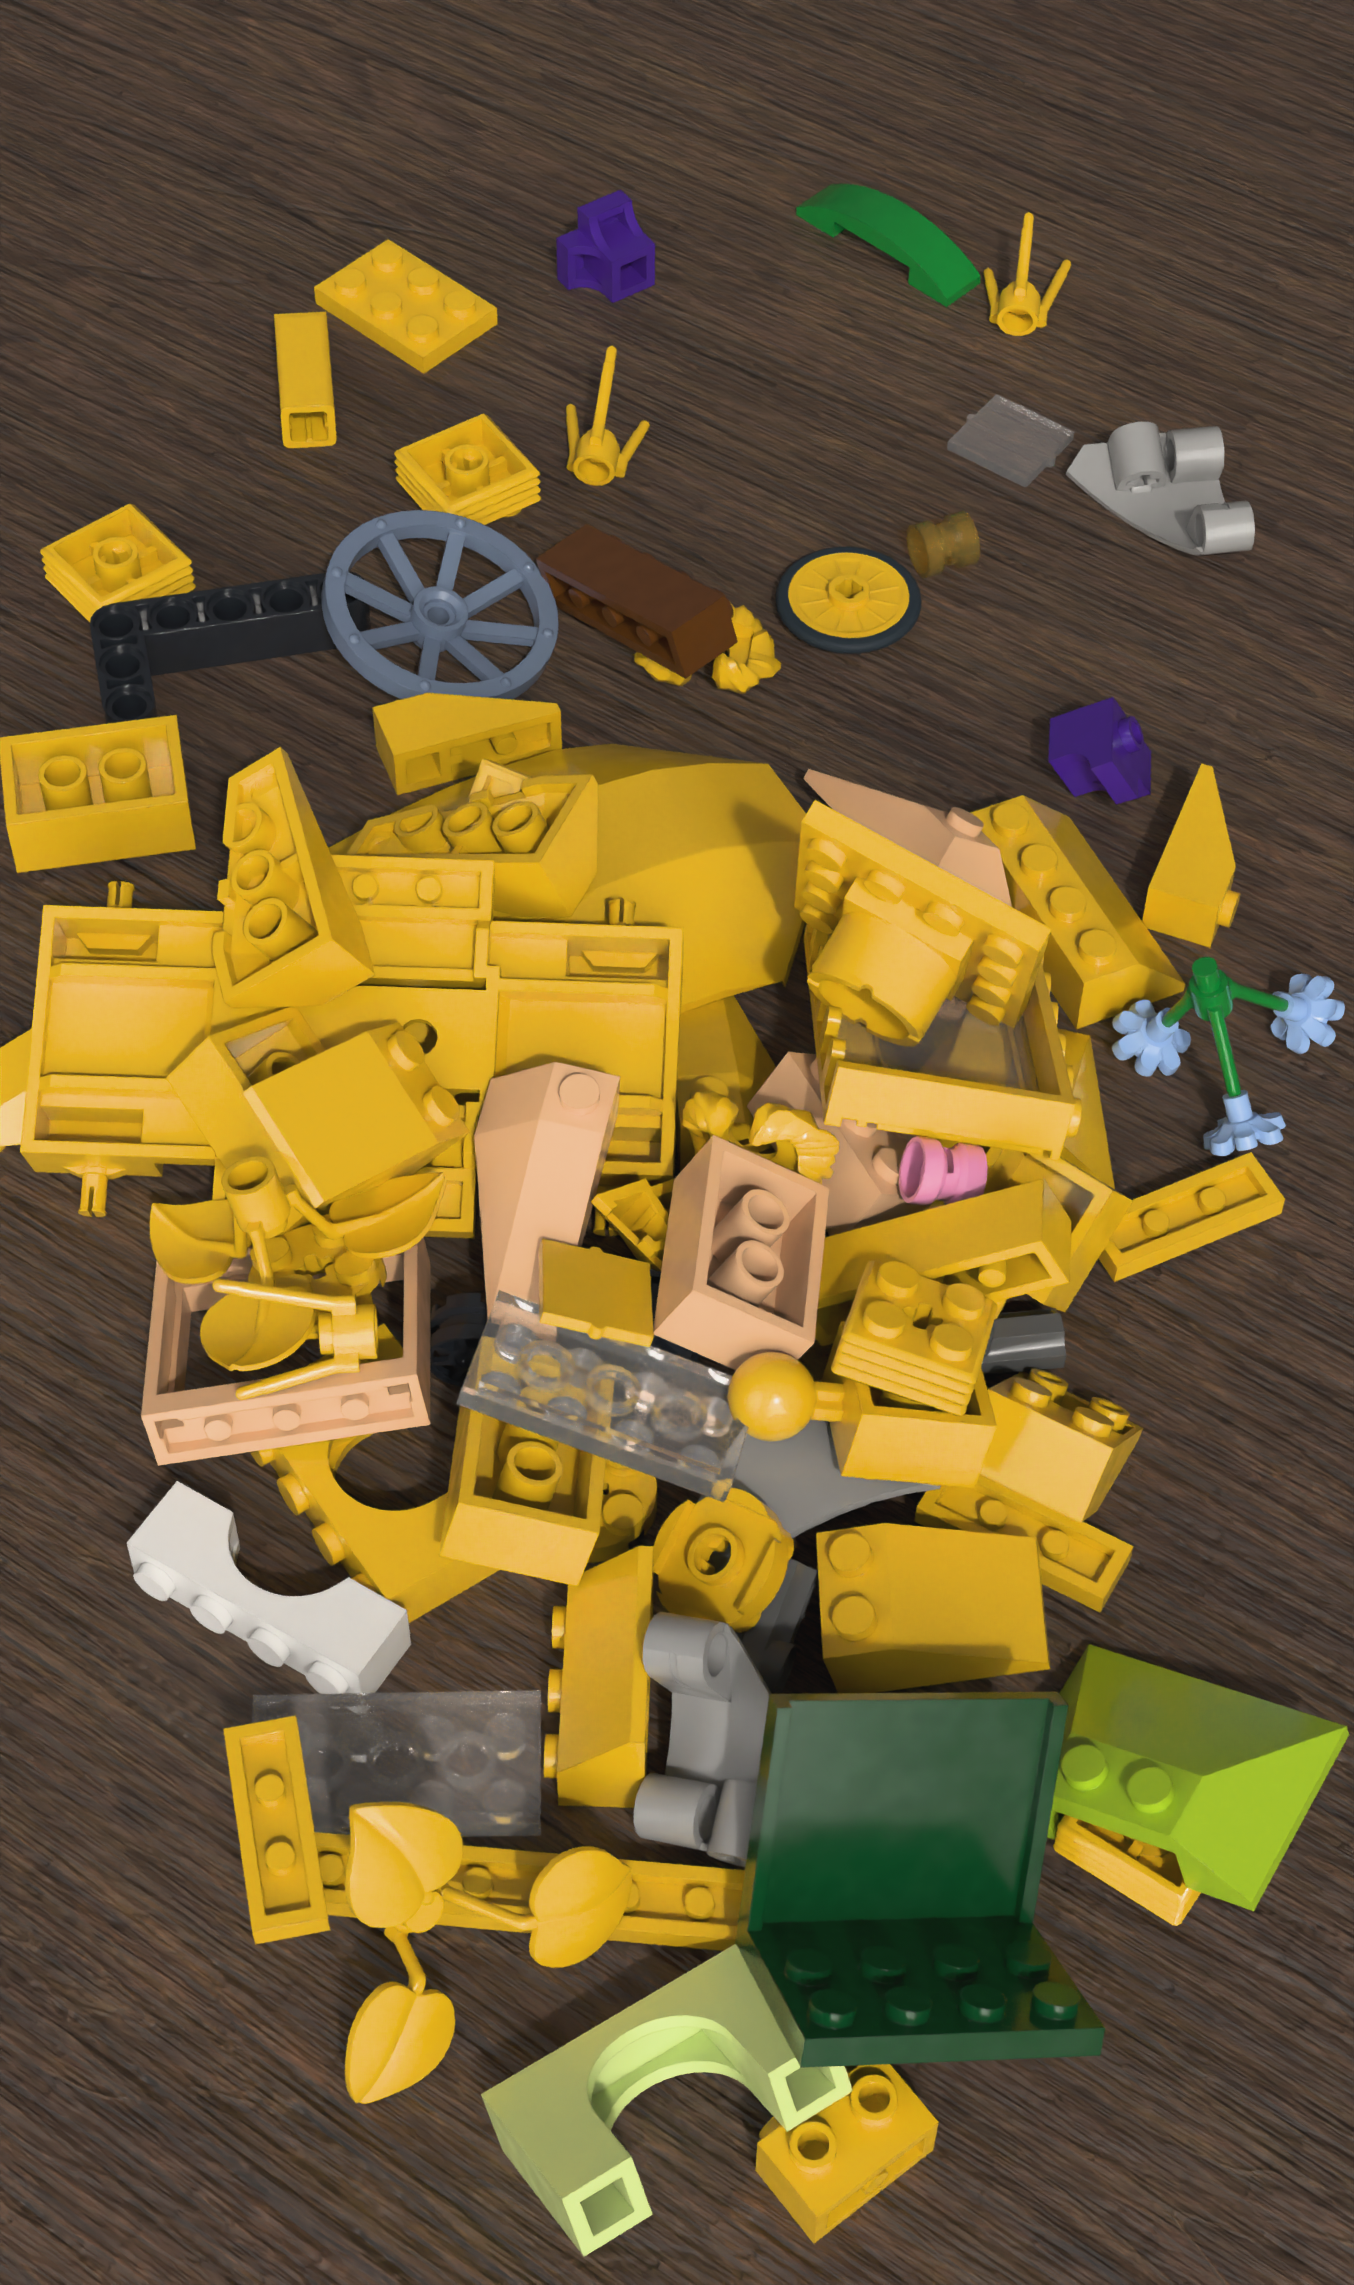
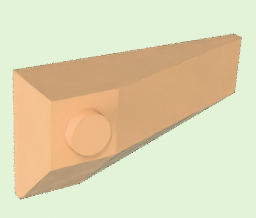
M808 769L803 779L833 810L1012 907L1000 849L981 831L984 824L979 818L958 807H952L950 812H946L862 784Z
M553 1062L490 1080L474 1134L489 1332L549 1346L555 1345L559 1327L539 1323V1246L542 1238L582 1247L593 1207L591 1201L596 1196L618 1116L620 1076Z

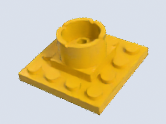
M814 800L801 822L794 908L801 911L800 917L808 925L820 932L831 934L807 976L809 989L823 1004L842 1008V1018L853 1025L858 1022L865 1024L866 1032L890 1043L907 1047L916 1046L920 1042L945 999L951 1001L954 996L966 1002L967 1010L979 1020L994 1026H998L1002 1022L1013 1029L1015 1028L1027 1007L1052 931L1051 928L817 800Z

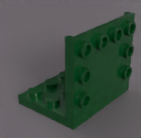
M1058 1692L769 1694L735 1943L801 2068L1101 2056L1105 2032L1104 2025L1033 1924L1069 1706Z

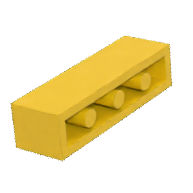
M1043 1178L825 1237L815 1338L821 1346L834 1343L840 1322L847 1321L864 1269L869 1261L881 1263L888 1261L903 1262L913 1267L919 1276L949 1286L955 1283L971 1285L980 1290L985 1298L991 1299L994 1302L1070 1283L1071 1219Z

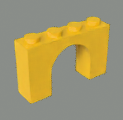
M384 1323L378 1326V1359H361L360 1364L403 1358L402 1346ZM334 1354L325 1355L309 1365L332 1359ZM373 1434L250 1452L261 1467L270 1463L280 1478L277 1479L278 1489L293 1514L298 1516L305 1512L314 1524L315 1528L312 1529V1535L326 1561L332 1566L341 1562L352 1580L406 1609L409 1623L500 1570L439 1556L448 1492L416 1508L389 1511L366 1506L354 1500L342 1490L335 1480V1475L341 1461L354 1446Z

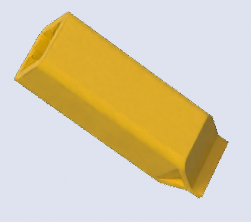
M326 311L274 314L283 445L287 448L333 446L337 438Z

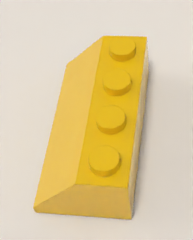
M1024 795L971 812V814L983 822L984 827L981 831L1000 849L1012 908L1052 929L1044 952L1043 969L1044 972L1051 974L1050 991L1076 1030L1114 1017L1122 1011H1129L1130 1006L1140 1000H1149L1152 1003L1184 991L1185 982L1070 817Z

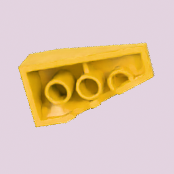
M593 774L541 775L522 780V791L494 798L490 790L487 789L470 794L469 803L458 808L440 812L434 804H429L371 819L366 822L346 855L494 860L495 892L493 910L518 917H572L597 874L598 783Z

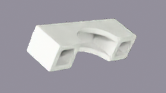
M176 1481L127 1541L134 1571V1580L147 1594L160 1601H166L170 1597L190 1609L195 1619L207 1629L218 1634H223L227 1630L245 1640L250 1649L264 1662L275 1667H281L283 1663L305 1675L309 1684L316 1691L331 1700L338 1701L343 1697L363 1709L411 1645L407 1610L349 1577L327 1590L305 1596L273 1594L252 1584L236 1567L240 1544L234 1513Z

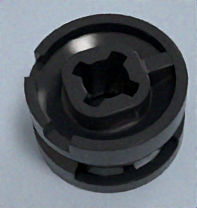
M459 1293L447 1296L445 1306L441 1307L435 1304L431 1310L430 1372L440 1380L454 1386L465 1387L479 1344L519 1353L516 1348L522 1339L488 1331L486 1302H480L481 1293ZM435 1350L440 1355L439 1357H434ZM452 1365L454 1368L450 1371L442 1366Z

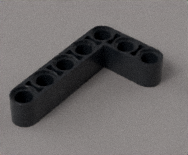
M349 571V573L365 580L359 574ZM326 573L119 602L96 610L90 618V630L105 723L158 717L151 676L338 649L327 630L322 611L321 594ZM345 593L349 613L359 632L371 630L369 605Z

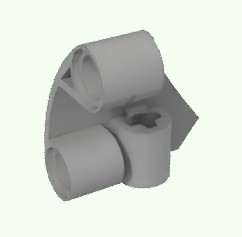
M1129 423L1114 430L1107 443L1084 444L1065 474L1108 511L1142 533L1172 548L1199 556L1250 551L1253 547L1255 523L1250 503L1246 500L1225 502L1219 478L1223 471L1225 457L1223 436L1218 426L1168 430L1166 433H1159L1158 426L1155 423Z
M810 1420L802 1431L782 1441L759 1440L743 1431L716 1470L698 1502L705 1497L715 1495L709 1491L711 1489L733 1487L744 1490L770 1507L777 1514L782 1527L794 1538L832 1518L873 1502L910 1493L940 1489L941 1486L841 1476L829 1421ZM730 1544L723 1553L714 1550L708 1563L715 1568L714 1574L724 1569L729 1562L731 1556Z
M659 1612L654 1615L645 1634L643 1664L649 1677L672 1692L669 1751L665 1775L650 1773L644 1778L639 1787L633 1811L635 1831L640 1838L707 1851L706 1853L715 1859L746 1867L768 1698L771 1692L739 1637L728 1623Z

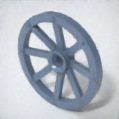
M429 510L400 511L376 517L360 525L347 535L336 548L330 559L323 581L321 594L323 617L334 644L358 673L378 688L399 699L425 693L514 699L528 690L544 672L558 636L559 622L555 598L549 584L541 576L539 568L530 557L516 544L490 527L450 513ZM429 538L446 541L436 586L424 588L398 540ZM463 546L488 558L506 572L464 598L453 591ZM379 547L409 602L349 573V571L361 557ZM520 588L531 609L534 627L467 619ZM345 593L404 623L359 632L349 613ZM466 640L531 646L532 649L517 666L503 673ZM414 642L421 648L417 675L390 662L376 650ZM447 650L481 681L450 683L435 680L439 652Z

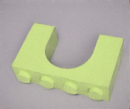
M734 1944L485 2091L481 2096L503 2152L581 2254L586 2256L653 2215L632 2156L611 2132L615 2120L625 2106L647 2088L663 2080L689 2073L707 2072L729 2076L744 2084L787 2132L848 2095L853 2089L845 2066L800 2067L737 1945Z

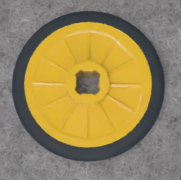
M848 546L818 550L797 560L781 577L775 597L777 611L782 622L796 637L813 647L843 654L872 652L899 641L917 622L922 603L920 589L916 580L902 564L883 553L866 548Z

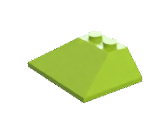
M1089 1644L1059 1693L1069 1706L1047 1838L1055 1840L1059 1822L1064 1815L1071 1816L1175 1853L1187 1888L1254 1911L1349 1736L1348 1728L1336 1722Z

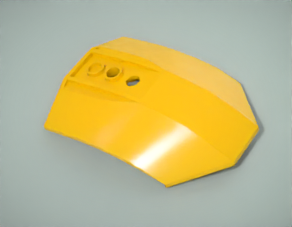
M603 744L553 750L505 765L531 777L541 775L593 774L598 783L597 874L572 917H518L493 910V921L609 925V901L620 899V923H622L624 899H629L636 903L634 926L683 927L684 957L680 1013L781 982L786 987L806 923L800 917L801 911L794 908L801 822L806 813L769 764L619 744ZM476 777L447 787L391 814L429 804H434L440 812L458 808L467 803ZM361 830L329 847L331 855H346ZM414 1023L405 1028V1031L410 1033L419 1042L424 1055L430 1052L436 1045L437 1033L428 1024ZM459 1093L453 1095L458 1105H466V1102H479L480 1093Z

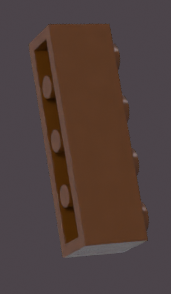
M588 524L535 558L540 574L549 584L556 601V606L559 609L685 679L738 642L731 620L734 614L733 608L727 597L720 590L711 589L690 578L685 572L677 571L657 561L649 553H642L623 543L618 537L608 535Z

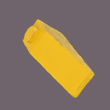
M425 693L372 707L376 748L397 795L476 775L482 759L492 760L505 766L549 751L562 749L561 710L557 703Z
M1201 763L1148 887L1142 922L1147 929L1210 948L1219 925L1230 928L1238 907L1240 893L1231 891L1236 864L1212 766Z

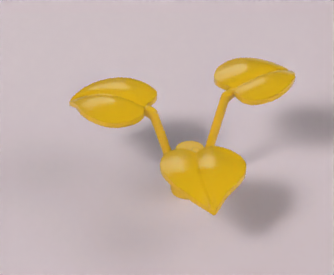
M260 1156L247 1157L233 1163L222 1176L221 1185L228 1200H209L185 1205L152 1203L150 1211V1241L152 1250L160 1268L167 1277L182 1284H200L221 1277L231 1266L233 1258L242 1259L246 1257L248 1248L253 1245L261 1284L275 1287L265 1239L277 1236L286 1228L292 1206L328 1239L336 1240L344 1237L345 1246L351 1254L362 1258L380 1259L400 1254L422 1240L430 1230L446 1188V1179L443 1172L391 1178L378 1187L333 1202L329 1209V1217L331 1219V1222H329L300 1196L296 1184L282 1186L272 1161ZM301 1286L283 1287L308 1292L307 1289ZM228 1294L211 1306L203 1317L200 1326L201 1343L207 1355L229 1371L235 1369L238 1371H252L265 1368L287 1358L306 1341L315 1324L316 1311L313 1308Z
M369 1802L351 1805L349 1807L350 1848L345 1873L347 1903L351 1912L362 1923L370 1927L385 1928L384 1935L395 1944L408 1972L409 1982L408 1986L398 1982H385L379 1985L359 2008L350 2029L345 2057V2083L350 2098L356 2104H368L414 2085L436 2068L450 2047L456 2023L453 2004L439 1990H424L426 1976L407 1938L409 1933H423L433 1928L443 1914L444 1901L451 1902L520 1931L532 1930L529 1941L530 1956L542 1966L551 1968L567 1967L587 1959L598 1951L616 1930L629 1901L632 1887V1868L601 1848L582 1846L569 1849L551 1859L537 1876L529 1897L532 1913L517 1914L457 1890L447 1883L460 1867L463 1856V1842L457 1826L445 1815L425 1806L405 1802Z

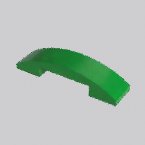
M830 184L796 207V216L832 238L847 229L908 266V284L945 307H948L980 284V273L961 249L943 231L907 204L883 192L855 184Z

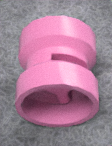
M920 1136L911 1138L905 1147L899 1168V1189L902 1199L907 1203L928 1205L935 1200L943 1201L946 1205L983 1195L988 1170L987 1158L983 1148L979 1145L957 1143L948 1148L943 1147L938 1140Z

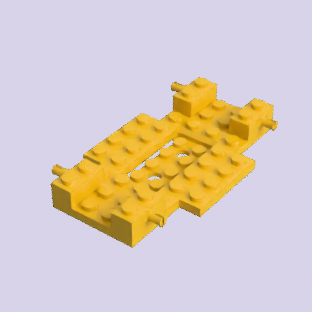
M331 855L361 923L375 975L358 984L370 986L356 985L322 1006L296 1007L325 1050L365 1031L400 1022L404 1030L414 1023L428 1024L437 1033V1041L434 1048L424 1055V1062L439 1085L449 1091L452 1096L459 1093H480L479 1102H466V1105H458L460 1118L470 1133L412 1174L443 1172L446 1179V1188L430 1230L424 1237L475 1239L478 1180L474 1134L490 1080L553 1062L620 1076L618 1116L596 1195L645 1178L650 1186L674 1179L679 1029L684 957L683 927L634 926L636 903L629 899H624L622 923H620V899L609 901V925L493 921L495 892L494 860ZM117 881L108 883L107 907L43 905L20 1153L35 1172L70 1173L82 1178L78 1214L92 1217V1213L96 1217L106 1216L105 1208L109 1179L113 1180L125 1175L162 1177L163 1164L215 1166L212 1200H228L221 1185L222 1176L226 1171L225 1166L166 1077L209 1035L287 1007L231 1008L224 1003L212 955L214 933L222 931L224 911L132 908L135 886L125 881H121V888ZM595 1207L593 1233L605 1236L606 1218ZM609 1223V1235H619Z

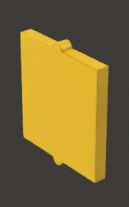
M542 1238L539 1246V1323L588 1333L589 1337L595 1340L605 1337L650 1347L654 1338L650 1263L604 1253L599 1247L595 1246L587 1249Z

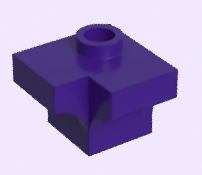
M620 189L577 207L578 229L556 238L557 279L568 290L574 288L595 289L601 292L611 303L654 286L655 243L640 228L633 211L632 200Z
M1114 697L1050 718L1048 761L1074 797L1092 791L1104 790L1108 792L1115 804L1118 805L1151 794V750L1144 742L1143 733L1136 718L1133 716L1127 717Z

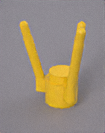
M1027 212L1023 218L1016 281L1009 283L999 295L993 270L986 268L983 272L991 307L989 321L992 324H998L1002 331L1012 336L1028 335L1036 327L1043 328L1046 326L1048 311L1071 268L1070 260L1062 261L1041 300V296L1035 286L1028 282L1034 215L1030 212Z
M609 346L606 350L593 427L581 438L576 407L574 404L566 406L569 458L566 468L568 471L574 472V475L580 481L593 486H602L610 483L614 476L622 478L626 475L628 462L650 427L648 421H641L621 452L615 435L605 429L617 354L615 346Z
M221 1278L215 1279L212 1283L214 1291L332 1312L319 1313L318 1324H314L306 1340L319 1339L321 1355L334 1354V1358L241 1386L235 1392L239 1400H246L263 1394L266 1395L333 1374L360 1372L361 1359H378L379 1336L376 1304L357 1305L356 1295L329 1296Z

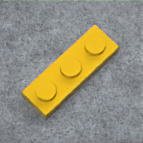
M1252 1152L1133 1199L1131 1206L1098 1259L1112 1280L1116 1282L1280 1215L1285 1198Z
M981 1474L975 1488L941 1485L940 1489L926 1491L916 1507L915 1522L925 1527L1036 1537L1042 1584L1101 1613L1129 1564L1134 1547L1085 1522L1080 1523Z
M296 1715L224 1728L251 1928L255 1945L329 1931V1919Z

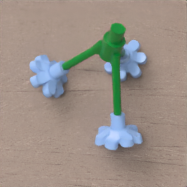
M1201 957L1192 964L1193 976L1183 997L1171 1009L1164 1008L1156 1013L1149 1000H1140L1133 1003L1129 1011H1122L1115 1015L1112 1022L1113 1028L1125 1036L1112 1045V1051L1116 1058L1123 1061L1135 1055L1137 1057L1135 1070L1138 1074L1146 1077L1151 1076L1157 1066L1162 1074L1170 1076L1177 1071L1181 1064L1178 1053L1185 1052L1191 1043L1189 1032L1178 1029V1021L1191 1008L1195 1009L1199 1018L1210 1021L1227 1093L1222 1097L1227 1117L1217 1120L1218 1127L1203 1135L1204 1149L1210 1150L1212 1154L1217 1156H1227L1234 1151L1235 1146L1238 1151L1257 1147V1140L1266 1145L1277 1144L1283 1140L1280 1130L1286 1127L1285 1121L1279 1112L1267 1114L1252 1112L1248 1092L1241 1090L1224 1019L1233 1009V999L1238 998L1273 1009L1277 1017L1271 1024L1272 1033L1280 1040H1286L1287 1048L1297 1054L1307 1052L1310 1046V1038L1323 1047L1332 1044L1336 1033L1327 1022L1328 1020L1336 1021L1341 1019L1344 1015L1345 1004L1341 1000L1327 999L1334 990V982L1327 976H1316L1312 979L1309 974H1296L1290 979L1288 993L1276 991L1273 994H1269L1238 984L1230 977H1227L1222 970L1218 969L1214 958Z

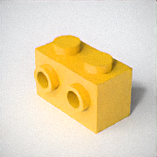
M891 2064L845 2066L853 2089L851 2093L788 2132L773 2116L759 2133L761 2140L757 2143L755 2171L813 2244L934 2150L939 2122Z

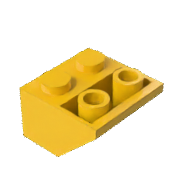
M1031 1369L1030 1374L1025 1371L1020 1372L989 1388L988 1394L998 1427L980 1474L1080 1523L1097 1512L1138 1442L1143 1427L1128 1421L1130 1413L1120 1405L1098 1397H1093L1091 1402L1067 1392L1069 1384L1065 1380L1041 1369Z

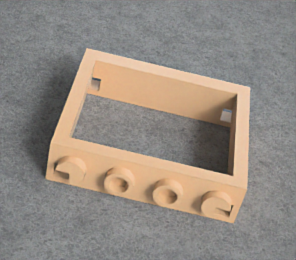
M424 1237L412 1248L400 1254L383 1258L387 1272L385 1283L404 1280L403 1358L360 1364V1372L333 1374L246 1400H239L236 1397L235 1392L237 1388L261 1381V1379L185 1390L191 1312L208 1310L228 1294L214 1291L212 1288L213 1281L200 1284L175 1282L167 1277L156 1261L141 1417L158 1466L430 1425L431 1263ZM253 1245L248 1248L246 1257L242 1259L233 1258L229 1269L219 1278L248 1282V1274L253 1265L250 1257ZM326 1273L317 1274L312 1277L318 1279L325 1276Z

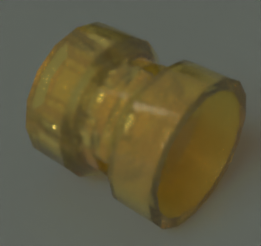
M964 510L945 515L942 522L936 523V525L926 520L909 525L907 529V547L910 559L918 575L922 578L941 574L946 565L962 568L976 564L980 559V542L977 529L969 514Z

